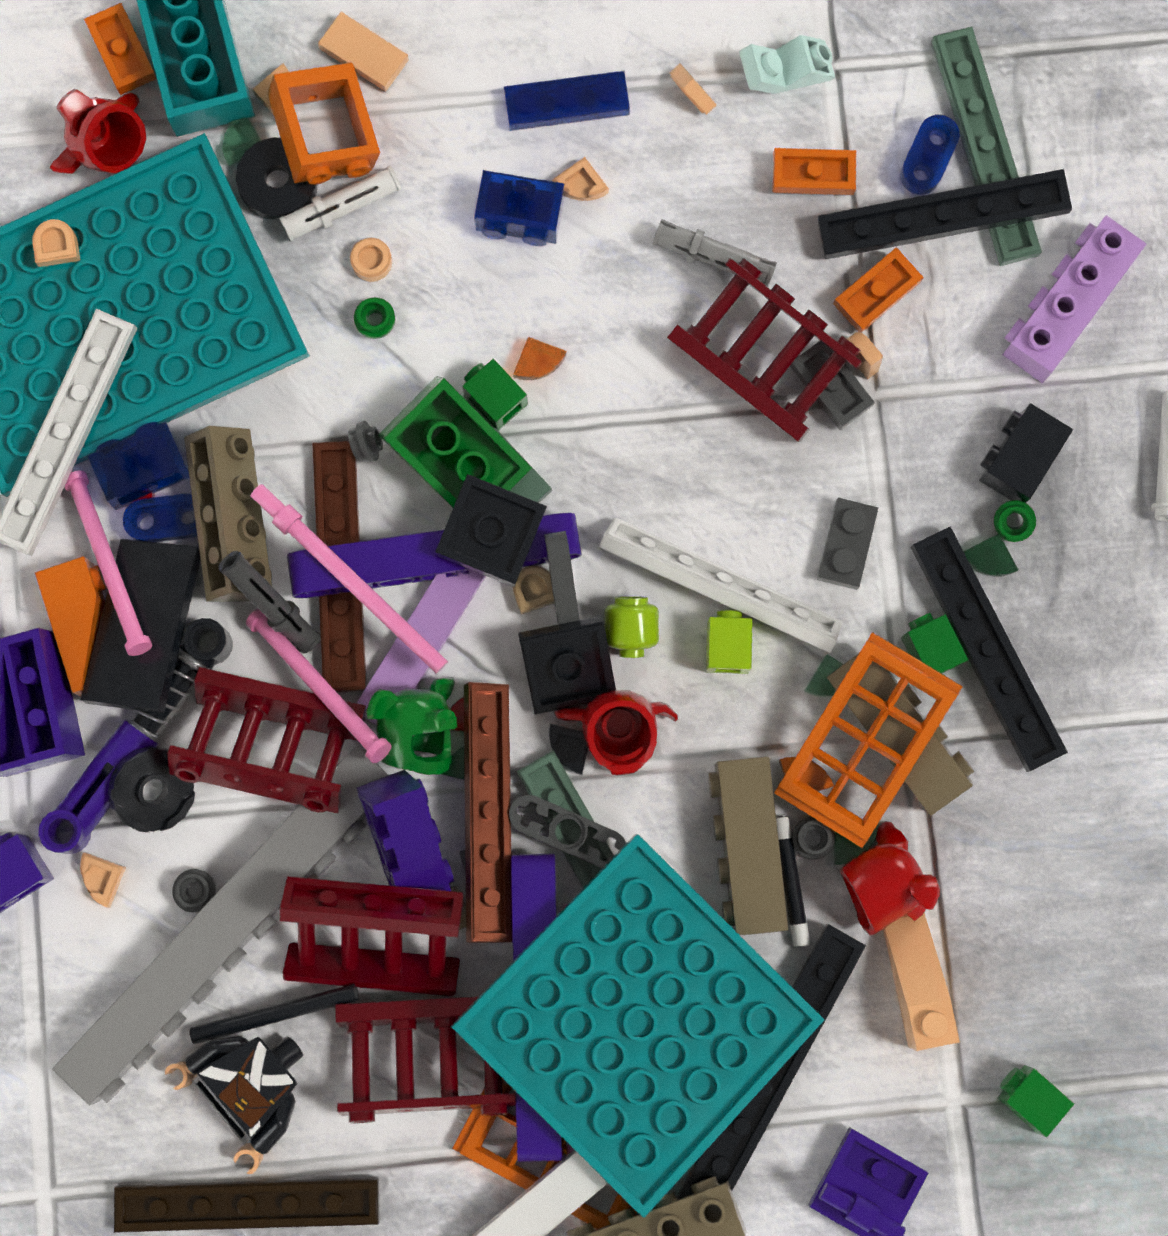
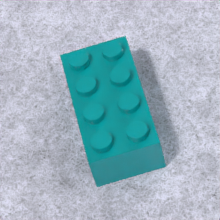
M136 0L167 119L176 137L255 117L224 0Z

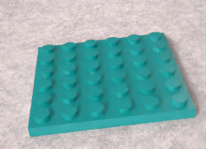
M635 834L451 1027L622 1198L645 1218L821 1025L824 1019L639 834Z

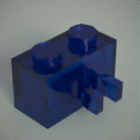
M483 170L474 215L476 231H481L484 236L491 239L502 240L506 236L522 238L523 242L533 246H545L547 243L556 244L564 203V183Z
M166 421L161 424L158 422L147 423L135 431L136 435L122 441L119 439L106 441L96 448L97 452L87 456L107 502L115 510L127 506L131 502L150 493L154 494L190 478L187 462L173 431Z

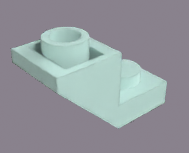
M800 35L778 49L750 44L739 51L748 87L751 90L776 94L828 82L835 78L831 64L832 54L825 40Z

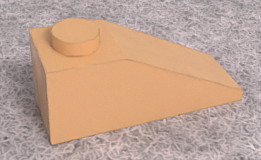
M925 913L915 921L906 914L891 923L883 931L908 1048L919 1051L959 1043L960 1040L950 995Z

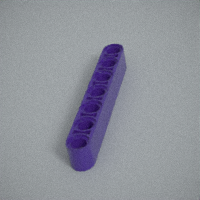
M575 513L543 516L523 567L548 564L544 534L566 531L571 560L582 556ZM444 530L328 546L372 589L430 581L436 575L446 573V577L458 576L457 571H461L465 575L469 574L470 570L435 555ZM306 549L287 554L293 598H312L350 592Z
M555 854L511 855L513 961L557 916ZM516 1092L518 1162L562 1161V1137Z

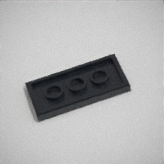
M121 539L115 561L144 635L149 636L152 648L137 656H129L124 646L127 639L110 594L107 592L80 700L92 705L164 713L201 561L200 551L197 546Z

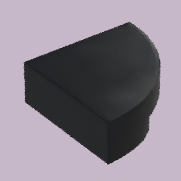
M550 724L549 738L551 748L560 763L568 770L582 775L588 752V745L583 731Z

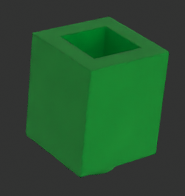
M494 359L485 366L483 363L477 364L464 377L466 382L462 386L464 397L469 399L498 431L528 405L527 394Z
M928 613L908 623L911 631H908L901 637L910 655L940 673H945L968 661L946 614L933 619L932 614Z
M1026 1065L1021 1070L1016 1067L1008 1073L1000 1085L1003 1091L997 1097L1031 1129L1046 1138L1074 1106V1103L1035 1068Z

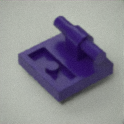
M849 1127L808 1206L859 1236H903L906 1228L902 1226V1223L929 1173Z

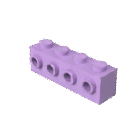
M1107 215L1097 227L1091 223L1088 224L1075 242L1081 249L1074 258L1066 254L1051 274L1058 279L1050 291L1044 286L1040 289L1028 305L1034 311L1027 322L1019 318L1004 338L1010 342V345L1002 355L1041 383L1051 375L1147 244Z

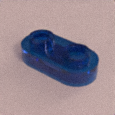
M938 114L926 118L921 124L900 171L901 182L911 193L925 195L934 191L939 185L960 137L959 128L953 119ZM930 136H939L943 143L940 145L932 143ZM918 170L923 171L927 175V179H917L914 176V172Z
M192 494L154 497L132 502L123 514L125 531L134 540L147 542H162L196 537L195 520L190 524L182 522V516L185 512L194 511ZM147 516L153 517L154 523L152 527L141 529V520Z

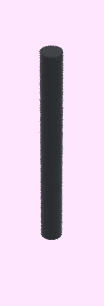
M354 983L194 1026L189 1030L190 1039L193 1044H198L329 1009L337 1004L355 1002L359 1000L358 988Z

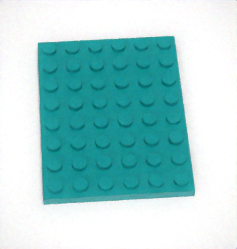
M205 133L0 227L1 494L9 497L96 309L134 324L138 329L75 465L310 357ZM52 219L61 220L68 224L77 236L81 261L39 267L35 263L32 242L36 228L41 223Z

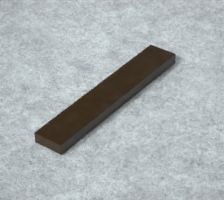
M379 1178L117 1185L114 1187V1233L378 1225L380 1223Z

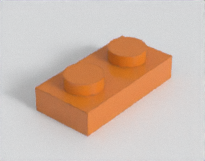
M122 3L84 19L120 95L157 79Z
M774 148L772 193L854 195L856 191V150Z
M896 247L834 300L833 305L858 332L862 333L919 285L924 277Z

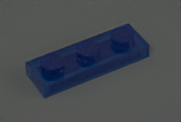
M624 71L504 86L510 131L630 115Z

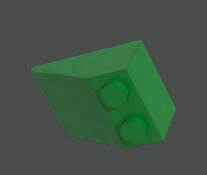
M436 376L378 434L452 508H454L467 474L510 491L532 469L445 378Z

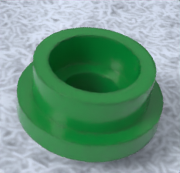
M367 298L355 309V326L367 338L379 339L385 337L392 331L395 325L396 318L393 307L382 298ZM377 313L383 319L378 325H371L367 322L370 315Z
M1010 500L998 507L994 515V528L997 534L1006 541H1023L1033 533L1036 527L1034 510L1030 505L1020 500ZM1010 514H1020L1023 518L1022 524L1018 527H1010L1006 522Z

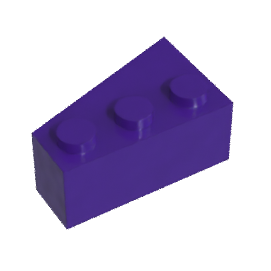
M36 628L0 638V777H9L85 756L72 690L54 632Z
M402 770L356 787L388 885L451 891L449 884L454 882V876L447 859H442L439 843L442 842L434 819L431 818L428 796L420 778L415 780L406 770Z

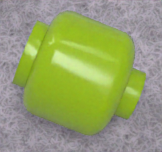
M615 597L614 604L605 608L604 627L608 647L619 649V657L639 658L644 657V649L652 648L658 644L659 611L655 605L648 603V597Z

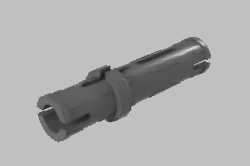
M231 552L221 561L219 571L268 618V625L275 632H282L296 646V649L303 654L308 653L317 646L321 635L300 616L298 606L293 601H286L244 558L241 552Z

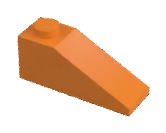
M84 556L35 572L72 693L80 697L105 604L102 590L107 589L99 565L94 566Z

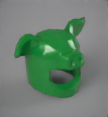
M454 678L435 679L428 689L409 688L396 693L379 689L373 694L366 709L367 719H377L376 731L378 738H385L392 745L388 755L381 760L382 763L425 775H440L449 769L452 762L451 729L457 728V718L454 712L449 710L446 701L452 694L455 685ZM414 751H420V752L431 753V754H434V755H436V756H434V757H421V756H416V754H415Z

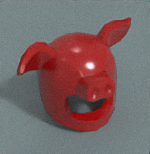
M73 89L64 95L58 102L56 109L65 120L64 139L67 147L52 162L50 169L53 172L73 174L81 165L89 169L111 174L128 169L142 154L146 143L145 125L138 114L133 111L140 103L139 97L134 93H127L116 100L99 97L89 98L77 89Z
M615 690L600 694L589 702L585 710L564 708L554 711L557 719L582 721L583 734L589 751L596 761L609 769L613 775L635 773L652 757L657 744L658 732L655 715H663L673 721L678 720V714L668 704L663 702L649 703L644 696L630 690Z
M887 821L883 822L876 830L875 838L878 845L859 854L840 869L841 876L854 904L857 919L868 935L877 934L906 914L912 920H917L924 914L926 909L933 910L939 898L940 888L937 878L932 875L923 874L919 864L912 854L908 852V840L900 830L895 828L892 822Z

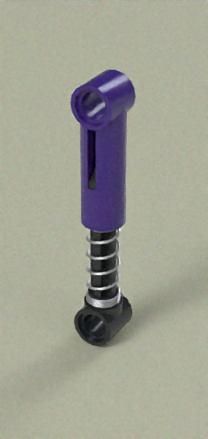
M201 618L192 622L187 627L184 633V643L180 647L182 650L177 657L179 661L175 665L164 713L135 710L137 716L134 720L129 719L127 721L123 719L55 811L49 812L42 819L38 835L46 849L55 853L74 854L88 845L91 832L111 807L108 789L110 777L118 763L134 750L148 746L156 747L158 742L155 741V738H158V729L162 724H168L167 717L173 710H179L178 703L182 697L189 696L188 689L194 683L199 667L212 669L214 665L224 662L229 657L233 648V640L231 634L220 623L210 618ZM216 632L218 635L217 646L212 651L201 652L199 648L200 638L205 633ZM68 820L73 825L74 834L70 841L62 844L57 838V828L63 821Z

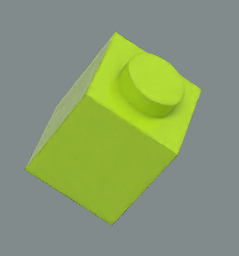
M732 610L717 611V617L709 618L706 639V673L748 674L752 665L753 618H742V612Z

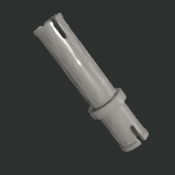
M661 219L652 243L653 245L687 256L686 260L694 263V260L734 275L735 273L728 269L725 263L731 258L739 264L744 258L763 273L758 280L768 287L777 262L713 240L710 237L704 236L705 232L699 229L694 232Z

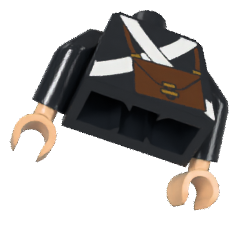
M242 1036L214 1039L190 1054L186 1058V1062L181 1061L169 1065L165 1069V1075L174 1072L176 1069L181 1070L183 1073L182 1082L173 1087L174 1090L188 1087L192 1083L196 1086L244 1144L235 1154L234 1163L242 1154L251 1155L254 1159V1164L247 1174H253L263 1161V1154H267L288 1129L296 1103L291 1091L297 1085L296 1080L288 1072V1069L303 1057V1052L296 1042L288 1036L271 1050L259 1037L250 1041Z

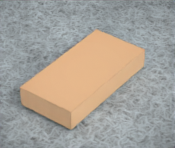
M343 12L339 13L318 42L320 50L342 64L353 63L357 74L385 92L409 61L408 54Z

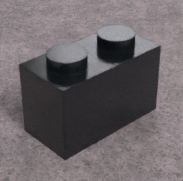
M1032 403L1021 413L1016 410L1012 412L1001 430L1007 435L1000 447L993 444L980 463V466L986 469L979 479L980 482L1009 500H1020L1025 503L1031 499L1073 431L1071 427Z

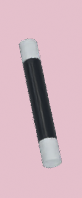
M789 817L776 818L784 894L793 946L810 945Z

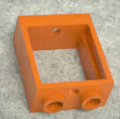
M353 63L273 75L267 94L294 183L308 181L312 185L321 184L332 177L341 175L357 178L368 174L373 169L380 155V150ZM344 97L358 147L308 155L294 105Z

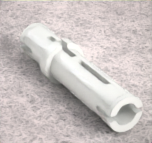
M388 166L386 169L352 183L322 199L318 195L311 199V204L284 217L281 216L279 219L289 240L293 241L295 238L321 226H324L325 229L333 226L332 221L359 208H363L395 191L402 190L393 168ZM375 186V189H373V190H371V191H369V192H367V193H365V194H362V195H360V196H358V197H356V198H354V199H352V200H350V201L344 202L346 199H349V198H351V197H353V196H355V195H357V194H359V193H361V192H363V191H366V190H368V189H370V188H372V187ZM337 205L335 208L323 212L318 216L305 221L306 218L319 212H322L331 206Z

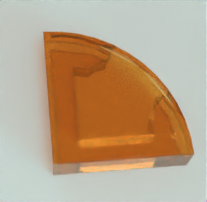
M528 337L513 373V378L520 380L544 378L560 367L565 360L567 351Z

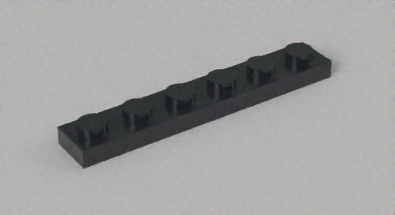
M1061 169L819 215L818 226L826 260L1069 214L1072 210L1065 171Z
M951 526L913 544L910 548L941 608L946 614L1026 772H1030L1068 753Z

